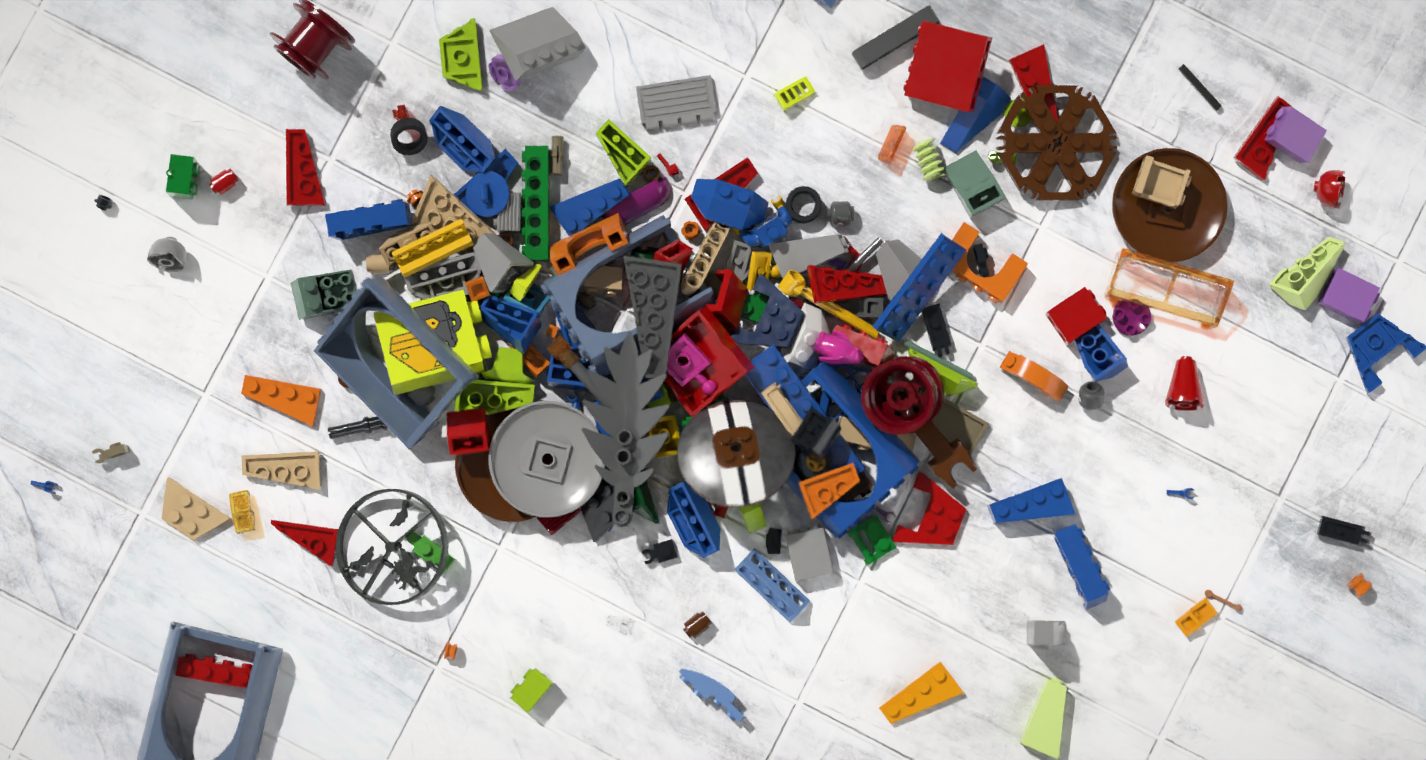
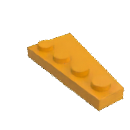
M940 661L881 705L879 709L891 724L964 692Z

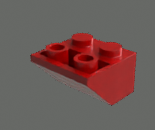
M485 407L446 413L447 440L450 456L489 451L491 439Z

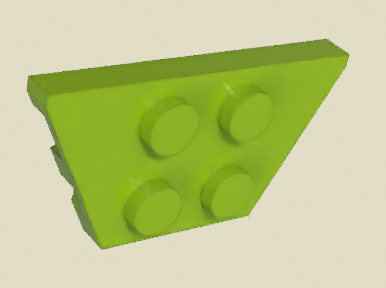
M472 18L468 23L457 27L452 33L446 34L439 39L443 78L477 91H483L476 19Z

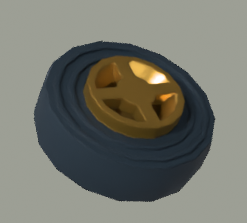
M804 449L798 455V470L807 479L831 470L832 460L829 452L822 463L805 454Z

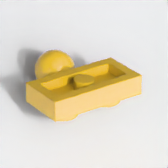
M752 251L747 283L748 290L754 291L753 287L759 274L764 275L767 279H769V276L774 279L781 277L777 264L771 265L772 253Z

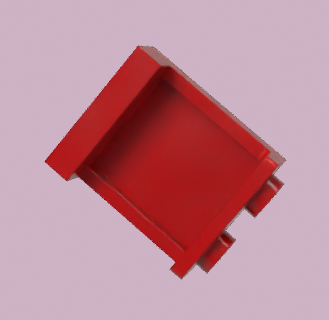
M730 269L716 270L715 275L722 282L717 303L706 304V306L725 329L737 330L748 289L734 271Z
M1083 287L1045 314L1066 346L1107 319L1105 309L1102 305L1098 306L1094 300L1096 299L1094 293L1090 289L1087 290L1086 287Z

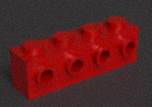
M185 653V656L178 658L175 676L242 688L248 687L253 664L242 663V666L234 665L235 661L223 660V663L216 662V658L204 656V659L196 658L197 655Z

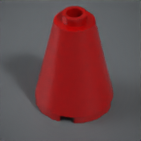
M1182 356L1176 361L1165 399V406L1168 408L1172 405L1175 406V410L1194 411L1197 410V406H1200L1201 409L1204 407L1197 364L1190 356Z

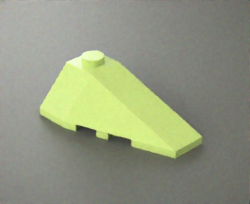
M1328 237L1311 249L1309 255L1303 259L1298 258L1295 260L1296 264L1289 269L1285 267L1270 282L1269 286L1290 305L1306 310L1317 298L1344 249L1345 242Z

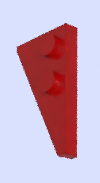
M271 520V525L286 534L303 548L309 550L329 566L334 565L338 529Z

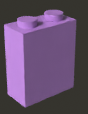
M1292 106L1282 107L1277 112L1273 125L1268 128L1265 141L1298 163H1309L1327 130Z
M1336 268L1333 270L1318 304L1360 324L1370 318L1372 313L1370 308L1379 299L1380 294L1378 291L1380 287L1341 268Z

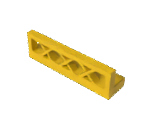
M459 219L393 251L392 254L404 278L474 244L462 219Z

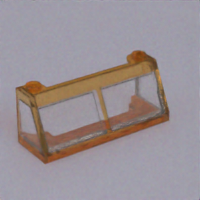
M1122 248L1116 253L1104 297H1108V301L1113 303H1119L1121 300L1190 319L1201 324L1200 328L1212 330V328L1218 327L1234 280Z

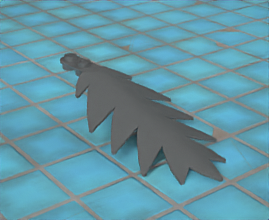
M631 332L628 333L619 355L607 347L604 348L606 361L615 382L591 370L587 371L600 394L613 409L587 400L582 401L589 413L610 435L607 436L582 428V432L590 446L609 469L607 470L595 465V469L600 476L609 484L615 486L612 518L615 525L619 527H626L630 524L633 511L634 487L642 485L654 472L653 468L641 471L657 454L668 437L666 432L642 438L654 427L669 408V405L666 404L642 410L660 389L667 375L663 374L640 384L650 365L653 351L650 349L638 356L637 346ZM622 495H627L625 502L621 501ZM621 514H625L626 519L624 521H620L619 519Z

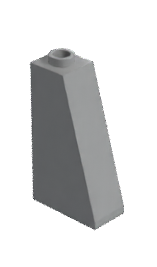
M839 234L771 243L768 245L782 278L785 277L789 270L802 274L807 272L808 265L818 267L849 253V243L846 237H842Z

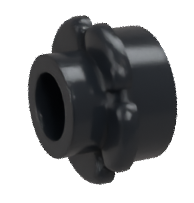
M99 194L97 199H94V202L97 203V208L106 211L112 208L113 200Z

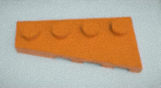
M245 375L241 394L314 427L321 389Z

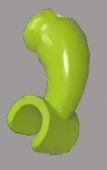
M996 151L988 153L990 162L1002 163ZM1013 153L1011 159L1015 165L1016 155Z

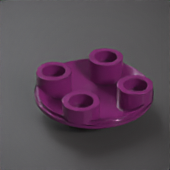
M1129 297L1118 302L1113 310L1112 318L1115 327L1121 333L1133 336L1147 329L1151 322V313L1144 301L1136 297Z

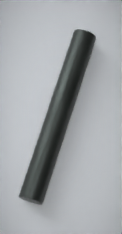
M1185 64L1178 68L1216 111L1222 107Z

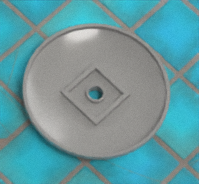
M557 401L533 402L513 411L497 428L489 449L490 474L500 495L516 509L538 517L565 515L585 504L595 493L602 480V477L595 469V465L605 468L604 463L592 449L582 432V428H586L599 433L593 422L578 409ZM545 454L553 456V462L550 465H545L542 461Z

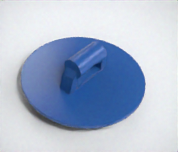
M493 171L476 174L470 180L466 189V200L470 209L484 217L500 213L505 208L509 199L507 182L500 174Z

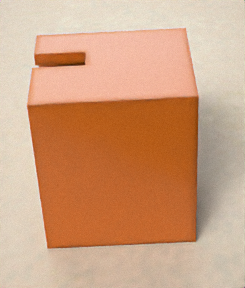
M550 324L546 336L556 339L559 327Z

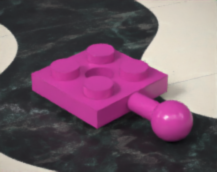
M684 333L670 345L666 371L682 387L695 377L702 385V390L706 395H713L717 390V384L712 380H707L701 373L711 363V360ZM680 356H685L688 358L689 362L687 364H681L678 358Z

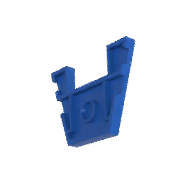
M1378 313L1346 337L1367 394L1383 383L1371 366L1399 344L1404 347L1412 359L1426 350L1425 344L1420 343L1413 336L1405 333Z

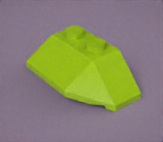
M911 348L907 352L908 356L920 357L936 368L944 384L945 396H953L975 389L978 386V383Z

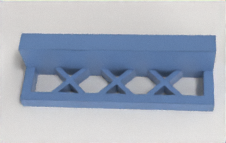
M755 548L734 569L789 622L810 602L799 589ZM754 556L759 561V565L754 564L750 558ZM765 570L770 571L773 574V578H769ZM779 584L785 585L787 591H783ZM793 597H797L803 604L799 606L794 602Z

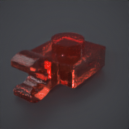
M405 104L397 106L398 110H392L393 118L397 119V121L409 118Z

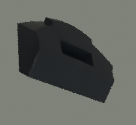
M769 528L765 541L768 554H780L782 529Z

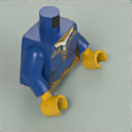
M778 195L779 200L776 202L771 199V203L778 212H775L748 230L744 229L741 231L732 228L734 233L740 235L748 246L766 247L788 233L787 227L792 223V218L780 195Z

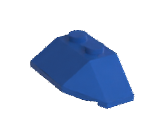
M443 106L438 107L429 120L437 146L463 171L485 172L495 159L491 140L465 115Z
M696 179L691 194L693 202H695L705 219L741 231L762 222L769 204L768 201L754 191L716 179Z
M686 481L668 490L667 513L684 547L700 555L702 558L719 551L720 526L707 500L695 493Z

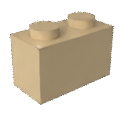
M600 267L586 280L580 292H586L587 295L604 294L606 297L618 296L622 290V268Z

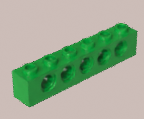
M525 146V151H522V163H525V170H522V181H525V189H522V200H525V208H522V219H525V227H522V238H525L522 254L533 262H550L549 147ZM533 162L541 164L540 168L536 171L530 169ZM533 181L541 183L538 189L530 188ZM535 199L541 202L538 208L530 206L531 202ZM534 218H538L541 220V223L538 227H532L530 225L531 221ZM538 237L541 239L540 244L535 247L530 244L531 239Z

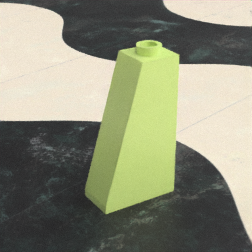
M1052 676L1051 680L1046 678L1020 743L1058 759L1067 687L1062 685V680Z

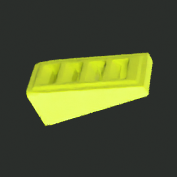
M804 76L774 93V98L784 112L816 91L808 78ZM804 82L805 86L809 90L808 92L804 91V89L801 86V83ZM795 87H798V89L802 93L801 96L798 95V93L794 89ZM788 91H792V93L795 96L794 100L791 98ZM783 94H785L787 99L789 100L788 103H786L783 99Z
M536 264L518 277L511 287L510 294L521 301L536 280L541 270V265Z

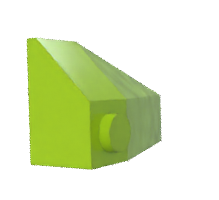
M475 380L466 386L456 398L455 411L485 407L486 415L520 408L526 404L533 403L535 385Z

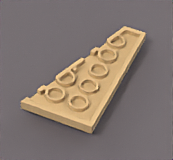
M430 175L413 216V226L431 223L434 231H437L462 219L474 244L462 250V252L466 254L474 252L473 248L477 243V239L483 233H496L438 179Z

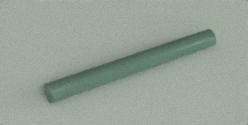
M905 339L902 345L925 355L970 380L974 375Z

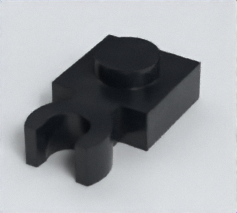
M982 243L975 244L973 250L980 277H988L989 271L986 259L989 257L987 248H983Z
M672 539L654 544L655 550L653 551L649 549L642 551V554L649 553L651 555L650 560L645 561V564L652 563L655 558H658L659 563L677 558Z

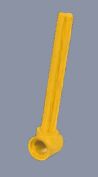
M789 270L778 285L779 289L787 296L801 295L814 303L812 290L805 285L806 282L803 276L794 270ZM834 302L816 304L855 329L870 334V338H877L879 331L873 328L871 324Z

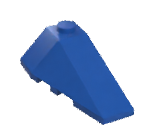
M1100 324L1075 339L1084 368L1096 382L1113 378L1128 368L1127 358Z

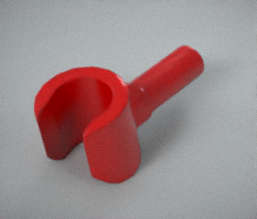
M661 153L657 155L666 167L669 176L679 174L675 163L669 165Z

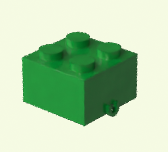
M170 154L169 169L166 171L168 176L166 193L170 197L193 200L194 195L197 196L198 184H196V176H200L201 166L194 157Z

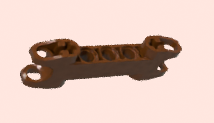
M907 390L902 391L905 394V398L909 396L906 394ZM887 395L882 396L884 402L888 401ZM914 406L913 411L915 413H919L920 408L918 406ZM932 421L914 431L934 456L927 462L928 465L952 489L958 486L951 474L955 464L963 463L973 472L978 469L970 452L962 442L956 438L953 442L949 443Z

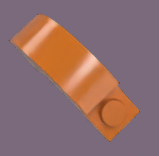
M1010 351L1000 365L1002 370L1026 381L1042 394L1057 402H1060L1069 387L1063 380L1044 367Z

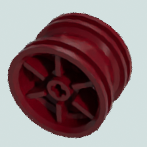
M900 356L877 366L867 376L861 393L862 406L870 422L878 429L895 435L914 432L932 421L940 412L945 396L944 384L936 368L928 361L915 356ZM909 372L913 374L911 380L906 378V374ZM889 376H892L894 378V382L892 384L888 383ZM919 388H925L926 393L924 395H921L919 393ZM904 390H907V391H906V394L909 395V396L906 397V398L904 397L905 394L902 393V391H904ZM883 395H887V402L882 400ZM914 406H918L920 408L919 413H915L913 411ZM895 410H900L901 416H896Z

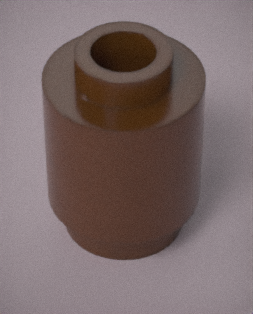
M703 611L701 613L697 612L684 623L685 628L683 630L689 638L693 636L696 639L710 628L709 625L712 622Z

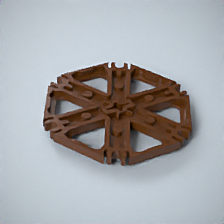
M1035 85L1030 87V97L1026 96L1025 92L1020 93L1016 97L997 134H1004V136L996 137V140H1002L1004 143L1003 146L996 147V150L1005 151L1003 153L997 152L1000 160L1018 191L1022 189V194H1026L1027 190L1030 189L1032 191L1030 198L1034 199L1037 196L1035 201L1080 200L1085 198L1083 190L1086 189L1091 194L1097 189L1116 152H1109V150L1117 149V146L1110 145V140L1117 139V136H1109L1110 133L1116 134V131L1095 95L1088 92L1083 97L1081 95L1083 87L1078 88L1075 93L1078 85ZM1047 93H1065L1069 96V100L1057 122L1044 101V96ZM1020 109L1026 110L1039 133H1014L1011 130V125ZM1087 109H1093L1103 126V130L1100 133H1074ZM1059 138L1061 146L1054 148L1055 143L1052 141ZM1013 153H1039L1027 177H1022L1011 159ZM1075 153H1101L1103 155V161L1093 177H1089L1086 174ZM1056 164L1070 186L1068 192H1048L1045 188Z

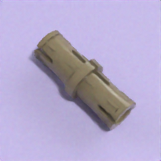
M552 136V153H550L551 175H562L563 158H565V153H563L564 137Z

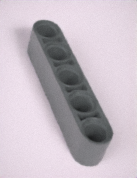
M929 5L854 50L851 54L861 70L918 37V28L923 20L936 24L940 23L931 6Z

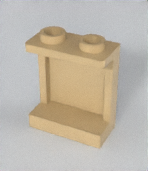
M1146 155L1143 158L1132 195L1176 209L1185 200L1186 194H1183L1185 187H1188L1191 182L1190 170L1172 167L1155 161L1153 157Z

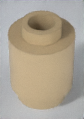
M382 254L366 257L367 272H372V274L391 273V269L395 268V262L388 266L386 265Z

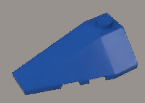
M983 76L974 112L959 110L940 144L957 153L1002 114L1011 97L997 84Z

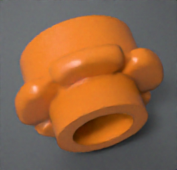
M412 190L408 194L407 202L413 207H417L423 191Z
M685 222L684 227L681 229L682 235H685V238L688 240L698 237L700 234L698 223Z

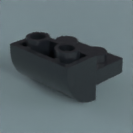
M811 407L790 441L804 449L805 454L822 463L842 429L839 423L829 416L827 418Z

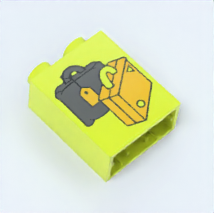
M464 290L409 303L476 374L484 372L483 360L492 358L487 335L476 337L473 324L482 322L477 300L467 302ZM373 312L394 395L456 380L400 320L383 312Z

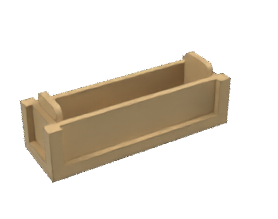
M774 382L764 389L761 394L786 430L793 436L802 419L779 388L781 383L778 385Z

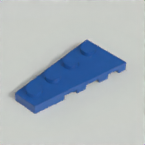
M505 148L495 157L486 171L496 172L506 181L518 162ZM469 180L454 195L470 209L466 200V189L470 182Z
M617 179L552 205L549 208L568 236H571L587 228L630 196L631 193L623 181Z

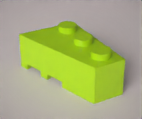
M609 119L596 132L599 142L620 179L628 187L652 161L651 156Z

